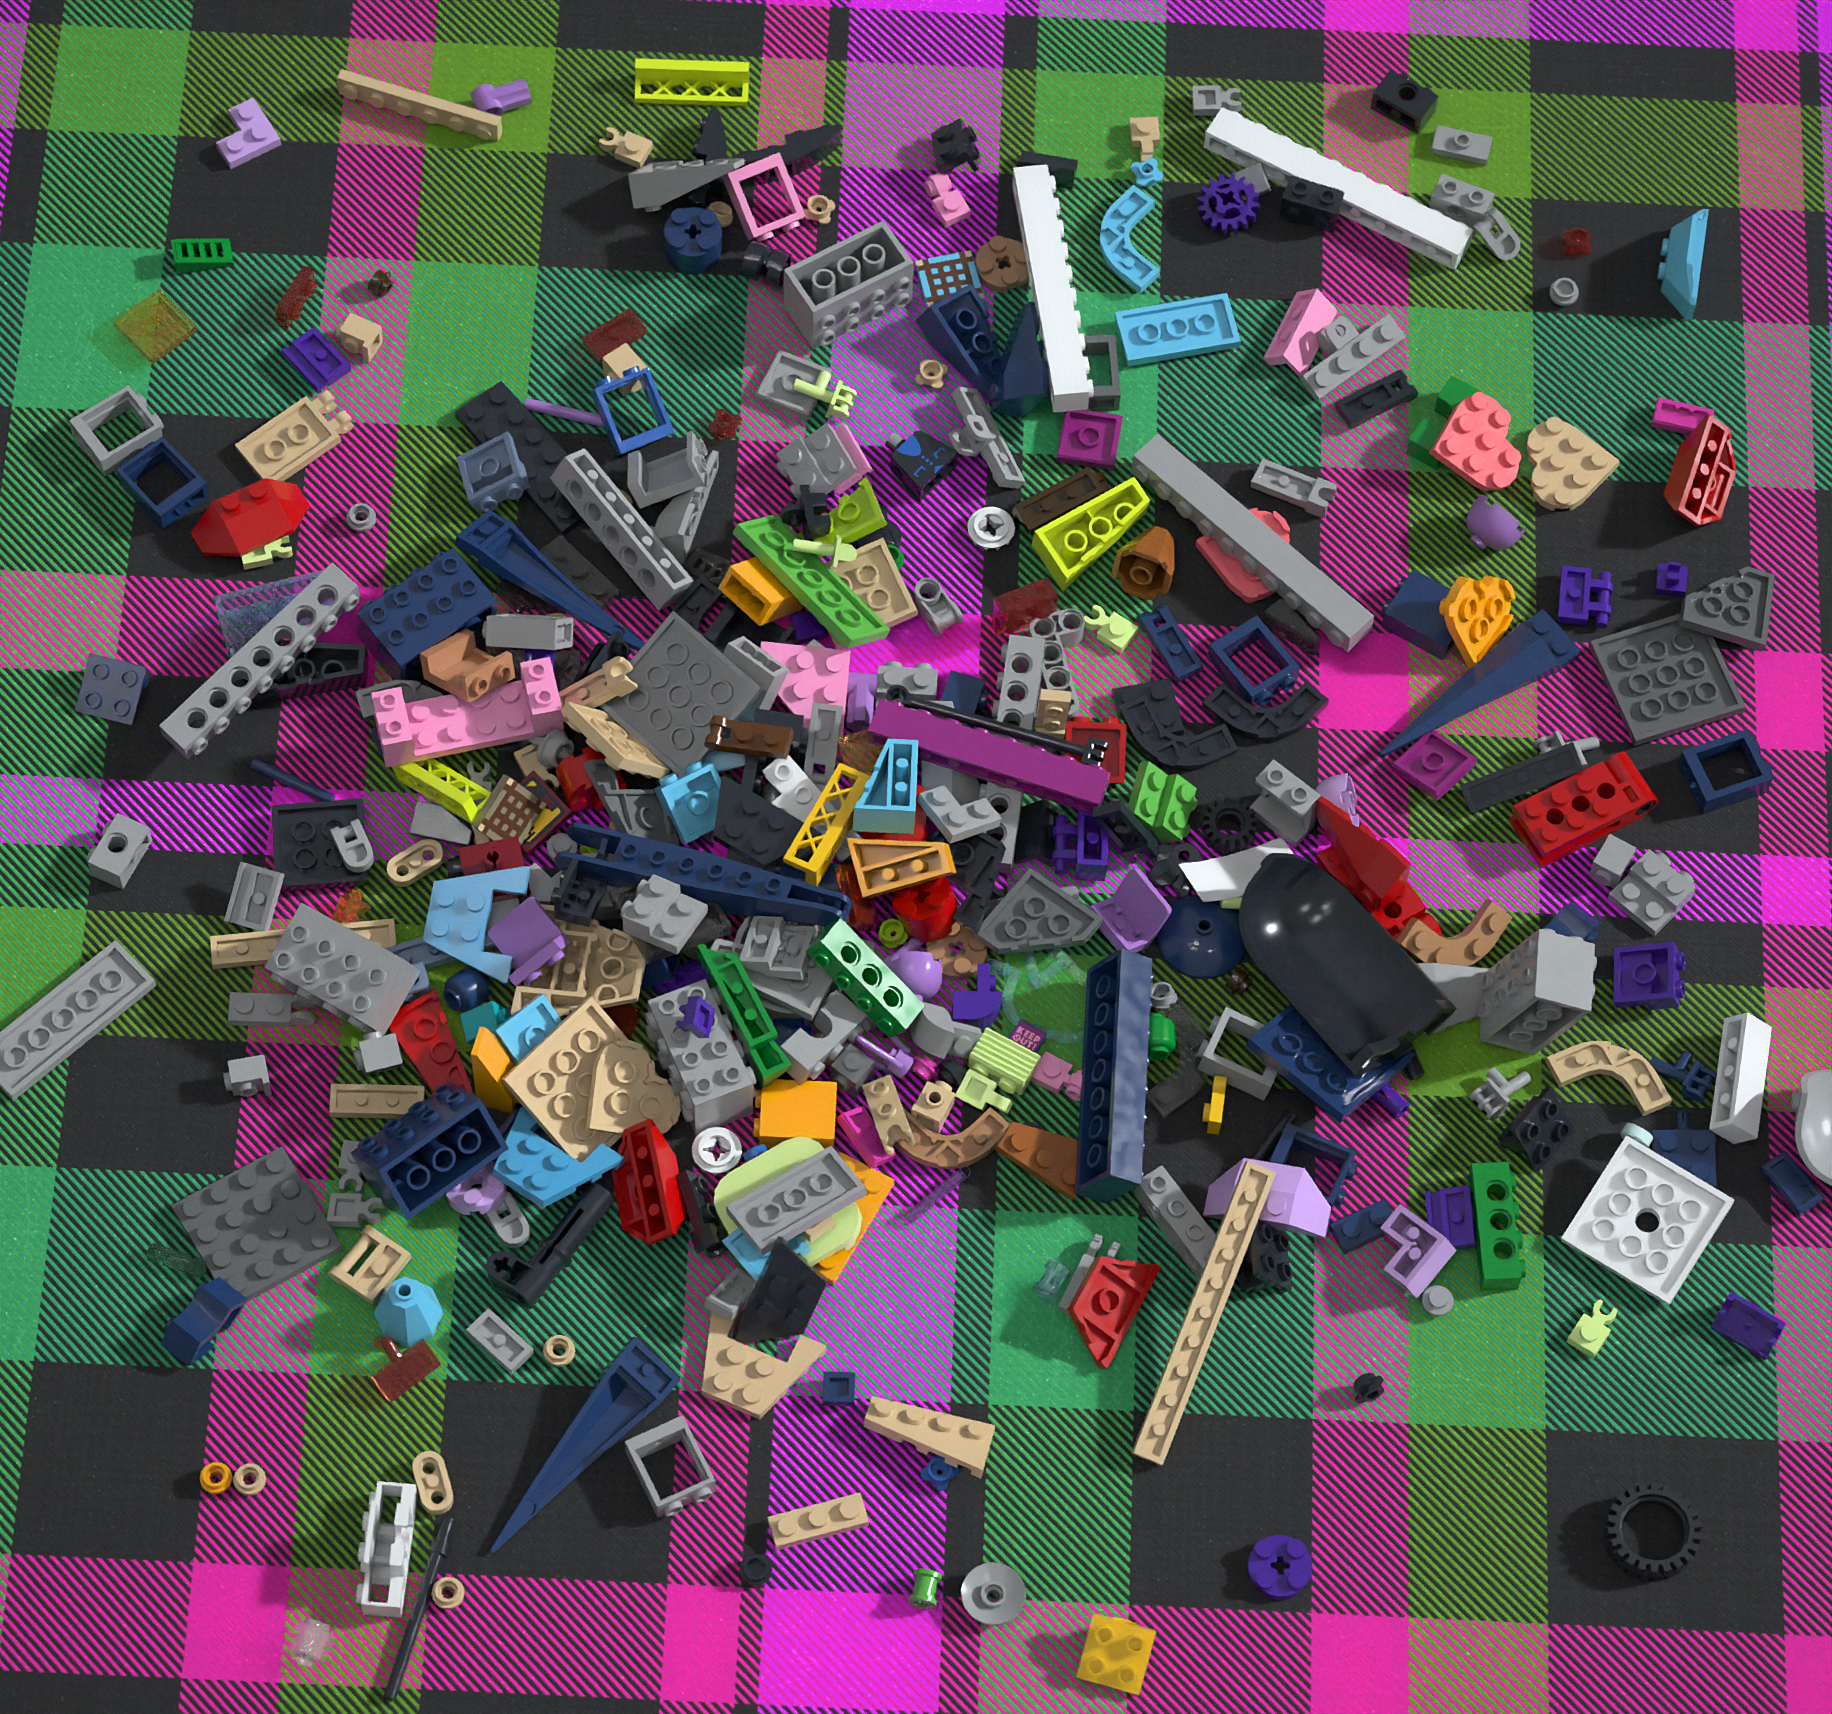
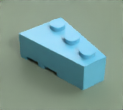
M887 739L874 766L870 780H867L864 792L854 807L853 831L914 834L918 740Z

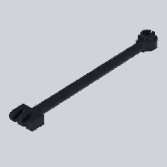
M901 685L891 686L887 690L886 701L901 699L903 701L901 703L906 708L923 709L932 715L951 718L960 723L1082 757L1080 763L1085 765L1096 764L1102 767L1100 762L1105 760L1106 754L1104 752L1108 751L1109 748L1108 742L1090 736L1087 745L1084 746L914 697V694H910Z

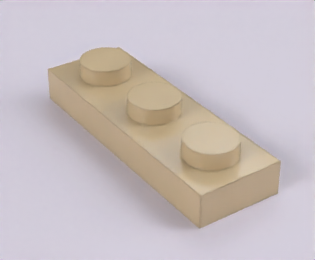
M331 1084L329 1114L330 1117L399 1119L408 1112V1109L413 1104L425 1100V1087L411 1085Z
M856 1493L768 1517V1524L777 1551L869 1526V1520L861 1493Z

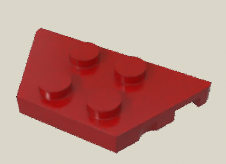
M1100 1256L1095 1257L1067 1311L1097 1367L1100 1369L1108 1368L1161 1268L1158 1264L1136 1263V1261L1115 1260L1114 1258Z

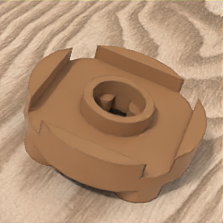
M994 236L977 252L975 266L979 281L989 290L1005 293L1008 289L1017 287L1016 290L1020 289L1029 281L1024 247L1020 242L1002 236ZM1006 261L1011 267L1005 266L1003 269H1000L998 262Z
M955 922L951 927L952 931L947 936L937 941L927 942L926 952L933 954L935 961H938L939 958L942 960V978L949 981H959L960 978L976 976L977 963H986L987 946L974 938L973 932ZM952 946H961L962 951L965 953L963 955L958 953L954 957L951 955L952 950L950 948Z

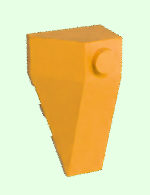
M480 1026L471 1052L476 1096L481 1099L485 1107L512 1113L516 1103H521L503 1084L501 1078L515 1064L496 1036L487 1028Z

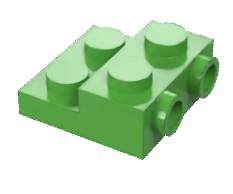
M1150 761L1141 762L1127 808L1145 828L1149 827L1163 843L1182 841L1190 832V825L1187 822L1190 813L1197 806V799L1195 798L1197 788L1178 774L1168 776Z

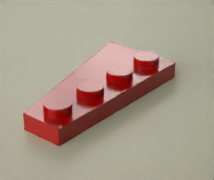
M434 988L399 1009L388 1031L390 1034H396L398 1046L432 1094H434L433 1092L437 1087L453 1082L474 1095L449 1029L445 1013L442 1010L438 994Z

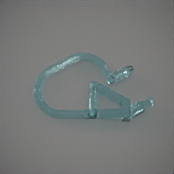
M1061 948L1045 949L1055 960L1040 972H1038L1034 952H1021L1028 983L1034 990L1039 989L1063 968L1086 990L1087 976ZM993 958L985 959L984 963H990V972L1000 974L1002 977L1008 976L1002 993V1006L1008 1020L1015 1027L1018 1022L1023 1023L1021 1021L1023 1020L1046 1032V1039L1064 1044L1083 1041L1084 1028L1073 1033H1063L1021 1018L1013 1006V994L1020 976V970L1010 966L1008 962L1003 963Z

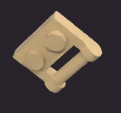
M366 1225L361 1232V1238L339 1265H334L330 1269L328 1275L336 1283L344 1285L362 1299L374 1305L382 1295L383 1290L392 1283L409 1262L411 1253L375 1228ZM376 1244L377 1248L354 1276L348 1274L369 1246Z

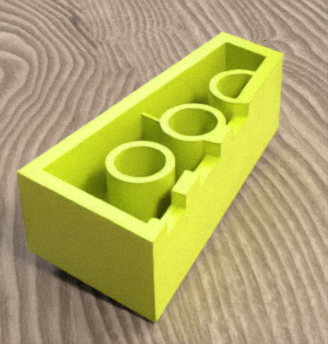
M1133 477L1035 531L1032 546L1062 591L1070 586L1146 514L1150 499L1136 478Z

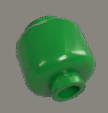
M1150 1013L1149 1060H1164L1169 1057V1054L1176 1047L1175 1026L1170 1019L1163 1017L1162 1014Z

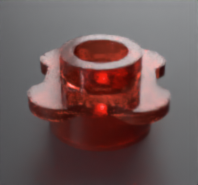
M1583 228L1565 231L1563 233V239L1566 241L1564 252L1569 256L1580 253L1584 255L1591 254L1593 248L1589 243L1591 238L1590 232Z
M718 409L715 411V419L708 425V429L712 434L721 439H732L736 436L737 426L742 424V418L738 414L732 415L724 409Z

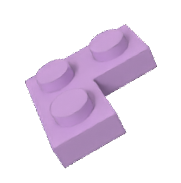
M254 98L228 109L229 116L239 132L216 142L217 149L230 169L281 145L279 136Z

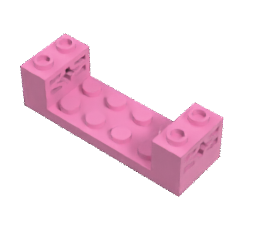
M550 657L520 663L521 680L505 683L470 703L453 694L405 703L401 687L372 692L374 718L386 768L545 736L554 729L564 731L563 713L560 711L562 705Z

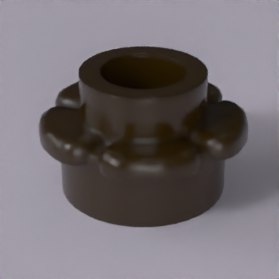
M378 270L373 275L368 284V289L373 292L374 296L378 297L380 294L384 296L388 294L393 286L391 273Z
M1239 967L1229 978L1225 986L1231 990L1232 995H1235L1236 992L1242 995L1253 982L1249 978L1251 971L1248 970L1246 972Z

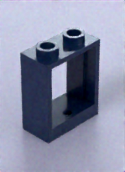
M163 436L155 442L148 443L132 459L129 458L123 461L116 470L119 485L163 531L209 498L207 482ZM165 460L187 484L156 506L134 482Z
M1257 615L1209 645L1208 661L1240 698L1255 707L1258 705L1260 707L1265 706L1273 699L1274 695L1282 690L1284 692L1290 690L1297 683L1300 666ZM1259 640L1282 670L1256 687H1253L1230 660V657Z
M1748 729L1681 752L1678 766L1702 815L1768 793L1773 780V772L1770 765L1764 763L1760 755V745L1756 738L1751 737ZM1741 748L1755 778L1714 791L1700 761Z
M1287 1123L1270 1162L1285 1165L1294 1146L1342 1166L1329 1197L1324 1196L1331 1207V1215L1334 1206L1340 1208L1347 1190L1342 1188L1345 1181H1352L1358 1168V1164L1354 1163L1356 1151Z

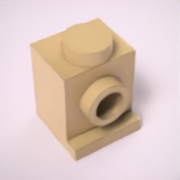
M351 312L345 322L341 321L335 332V336L341 339V345L351 353L362 354L364 361L370 363L383 342L380 325Z
M939 1080L935 1084L927 1081L917 1102L911 1109V1115L925 1128L939 1134L955 1104V1093L951 1092L952 1087ZM929 1099H933L938 1103H932Z

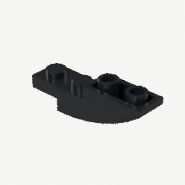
M711 106L708 117L703 116L701 120V139L695 140L692 156H695L696 160H703L704 165L711 160L727 159V143L722 119L717 108ZM722 176L692 190L688 204L692 205V207L706 210L711 196L722 199L725 189Z
M840 124L823 125L806 131L797 130L791 134L784 135V145H771L765 149L742 151L732 155V159L744 158L745 161L744 165L735 170L780 152L789 177L794 176L819 163L841 145ZM774 168L755 175H762L765 184L779 181Z

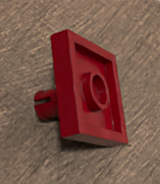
M518 836L458 848L464 876L525 866ZM528 882V887H527L526 896L531 895V890H530L529 882ZM494 892L492 903L525 896Z

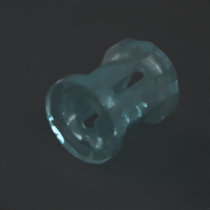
M1048 1260L1044 1265L1045 1272L1039 1283L1033 1285L1032 1290L1037 1296L1046 1301L1057 1302L1059 1299L1058 1292L1064 1281L1069 1280L1071 1272L1062 1264Z

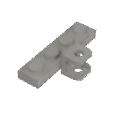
M1390 314L1383 317L1360 335L1346 317L1340 316L1317 333V340L1328 355V358L1299 379L1314 400L1318 401L1406 336Z
M957 387L951 395L956 402L957 410L964 418L963 423L966 426L963 429H953L948 434L955 450L962 455L973 457L980 453L987 462L994 481L1000 487L1020 488L1026 481L978 389Z

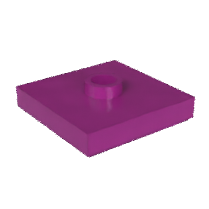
M1089 410L1065 411L1056 462L1114 470L1123 416Z
M1434 730L1420 737L1391 764L1394 773L1438 801L1477 765L1476 757Z

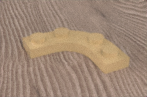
M1589 1041L1574 1045L1546 1058V1064L1559 1088L1586 1076L1603 1074L1612 1076L1622 1082L1630 1092L1642 1116L1671 1104L1672 1099L1654 1068L1643 1056L1632 1049L1626 1050L1622 1047L1611 1045L1609 1041Z

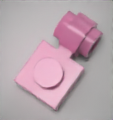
M938 172L928 177V180L924 182V187L929 197H936V199L932 200V207L945 228L971 217V210L958 189L948 193V190L952 188V183L946 173L941 174Z
M1045 1052L1031 1077V1081L1057 1095L1064 1086L1066 1087L1065 1093L1073 1100L1080 1101L1082 1070H1077L1076 1073L1070 1075L1073 1068L1072 1064Z

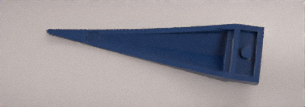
M488 510L456 536L454 545L479 559L477 564L608 636H611L613 631H620L628 647L637 652L645 644L571 583L513 523L493 511Z
M1544 609L1540 610L1523 624L1517 625L1381 750L1380 758H1384L1420 737L1485 704L1559 672L1581 655V649Z
M631 1337L614 1359L607 1364L489 1548V1553L496 1552L581 1472L661 1404L679 1382L680 1378L636 1337Z

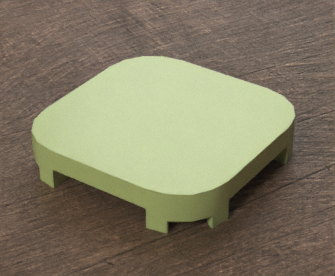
M808 1137L788 1139L732 1170L723 1177L715 1189L714 1205L728 1234L730 1235L738 1227L728 1216L726 1206L824 1150L821 1144ZM856 1202L831 1215L834 1218L835 1226L814 1242L810 1243L804 1236L799 1234L811 1248V1251L804 1256L810 1266L819 1263L843 1248L848 1251L856 1244L855 1240L861 1231V1222L863 1221Z

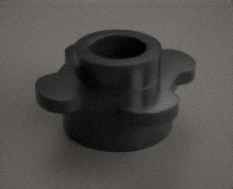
M1366 1373L1359 1376L1353 1383L1354 1391L1357 1393L1355 1401L1359 1404L1365 1401L1371 1402L1384 1393L1382 1386L1383 1377L1376 1376L1374 1373Z

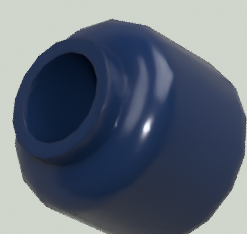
M464 968L445 982L444 1000L452 1010L462 1013L479 1007L489 998V980L485 974L473 968Z

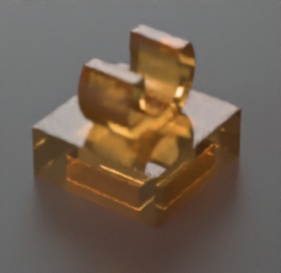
M351 889L339 897L332 920L339 924L365 921L359 918L357 912L360 911L365 914L370 911L371 907L367 903L361 902L363 893Z

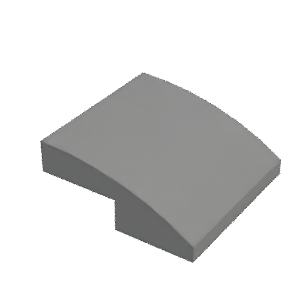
M753 916L739 960L743 967L762 974L785 979L803 980L810 959V955L805 950L817 937L815 926L785 925L783 917Z

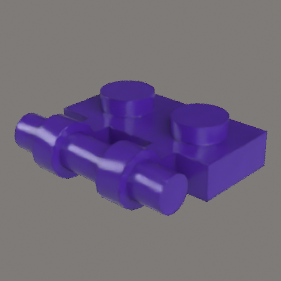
M1562 565L1557 622L1587 625L1588 615L1596 618L1597 628H1606L1612 609L1609 605V596L1613 593V583L1610 582L1611 574L1603 571L1599 573V579H1591L1592 568ZM1590 592L1598 595L1597 602H1589Z
M692 959L687 960L685 964L678 967L676 975L672 980L661 984H654L650 988L653 993L661 996L706 979L707 984L711 982L702 968L701 962Z

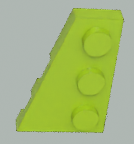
M867 477L858 483L860 487L850 496L847 494L842 496L838 500L839 505L831 512L821 514L830 516L829 535L814 536V541L819 540L822 543L834 545L835 535H840L842 538L841 543L849 544L887 525ZM801 531L798 534V536L803 540V535ZM817 554V556H818L819 558L825 556V555H819V554Z

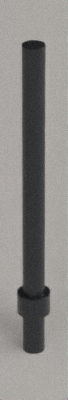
M443 1517L437 1537L432 1539L428 1551L430 1558L383 1698L388 1701H396L432 1593V1588L442 1560L447 1558L451 1546L448 1542L455 1524V1520L450 1517Z

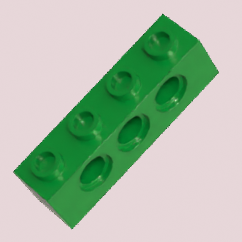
M841 918L825 926L805 950L813 958L815 964L821 967L834 980L835 984L848 994L856 1006L876 1023L878 1029L889 1038L906 1030L925 1006Z
M1509 1162L1472 1163L1468 1180L1473 1197L1480 1290L1518 1289L1521 1278L1526 1277L1525 1260L1519 1258V1249H1522L1523 1238L1521 1230H1516L1515 1220H1519L1518 1201H1513L1512 1191H1516L1515 1173H1510ZM1488 1194H1497L1502 1200L1493 1201L1488 1197ZM1499 1222L1505 1229H1494L1491 1223ZM1502 1251L1507 1254L1508 1258H1497L1494 1252Z

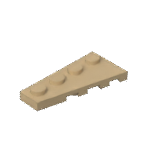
M874 1396L871 1397L864 1420L865 1428L899 1443L904 1440L915 1445L917 1451L926 1455L929 1452L944 1457L945 1463L957 1468L958 1465H962L971 1469V1475L980 1479L995 1430V1425Z

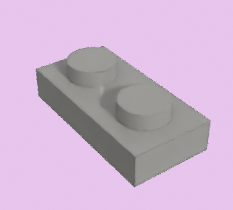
M489 1308L466 1329L467 1335L511 1375L534 1354V1349Z

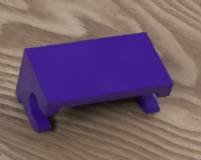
M1730 1292L1710 1329L1766 1360L1781 1336L1786 1323L1737 1294Z

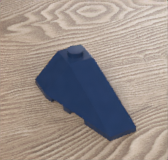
M969 284L929 306L915 322L930 344L992 404V401L989 399V390L1001 360L996 345L998 338L996 332H992L988 322L990 315L987 306L972 284Z
M1029 301L1016 315L989 390L992 412L1024 418L1048 395L1047 361L1041 360L1040 356L1044 346L1043 341L1037 340L1040 326L1035 302Z

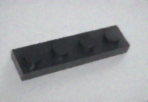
M1571 742L1462 784L1460 787L1470 813H1474L1584 769L1574 743Z

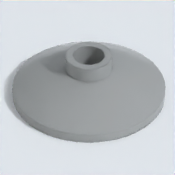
M985 1563L974 1568L966 1576L961 1589V1599L967 1613L976 1621L986 1625H1002L1013 1620L1021 1612L1026 1599V1589L1020 1575L1011 1567L1002 1563ZM994 1593L998 1595L999 1600L990 1602L987 1596Z

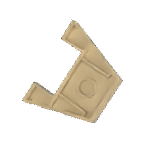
M711 1311L702 1395L759 1420L787 1393V1389L798 1378H801L809 1370V1367L818 1358L820 1359L827 1350V1345L800 1335L788 1362H784L729 1338L740 1312L730 1321Z

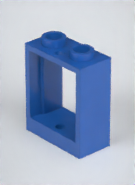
M639 366L632 367L623 371L624 377L613 381L612 376L595 382L597 388L590 391L616 457L675 433L649 368L640 370ZM639 380L658 427L621 441L603 394Z

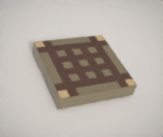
M503 774L471 826L492 841L518 836L521 845L545 808L546 803L512 778Z

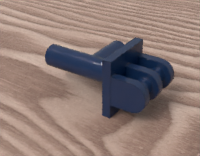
M1687 1051L1681 1052L1674 1066L1654 1057L1651 1059L1650 1064L1656 1072L1682 1083L1683 1100L1688 1101L1690 1098L1702 1103L1705 1099L1704 1093L1709 1092L1711 1089L1710 1083L1716 1081L1717 1074L1712 1070L1702 1067L1700 1061L1697 1060L1689 1073L1685 1071L1693 1058Z

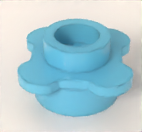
M1148 158L1142 163L1134 162L1131 165V172L1135 173V180L1139 186L1151 187L1163 179V173L1157 168L1158 162L1156 159Z

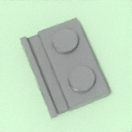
M240 862L224 921L259 931H269L285 874Z

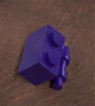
M1078 810L1076 825H1068L1067 816H1057L1056 826L1052 828V837L1055 839V850L1052 852V863L1055 864L1054 873L1064 875L1066 874L1067 864L1074 863V880L1105 881L1108 866V833L1093 818V814ZM1068 839H1075V850H1067Z

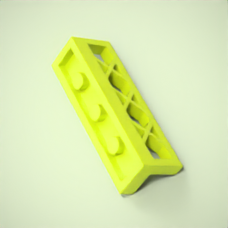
M636 59L635 103L748 107L749 62ZM641 84L654 85L658 90L653 94H641ZM674 85L683 86L686 91L681 95H673L669 89ZM702 86H709L715 92L709 96H702L697 90ZM731 87L743 88L742 97H730L725 91Z
M433 758L392 766L400 782L471 824L491 795L490 791ZM424 764L427 765L428 771L422 768L421 766H423ZM442 777H447V780L444 781V780H442L441 778H442ZM465 787V793L459 790V788ZM482 798L485 799L477 807L473 801Z

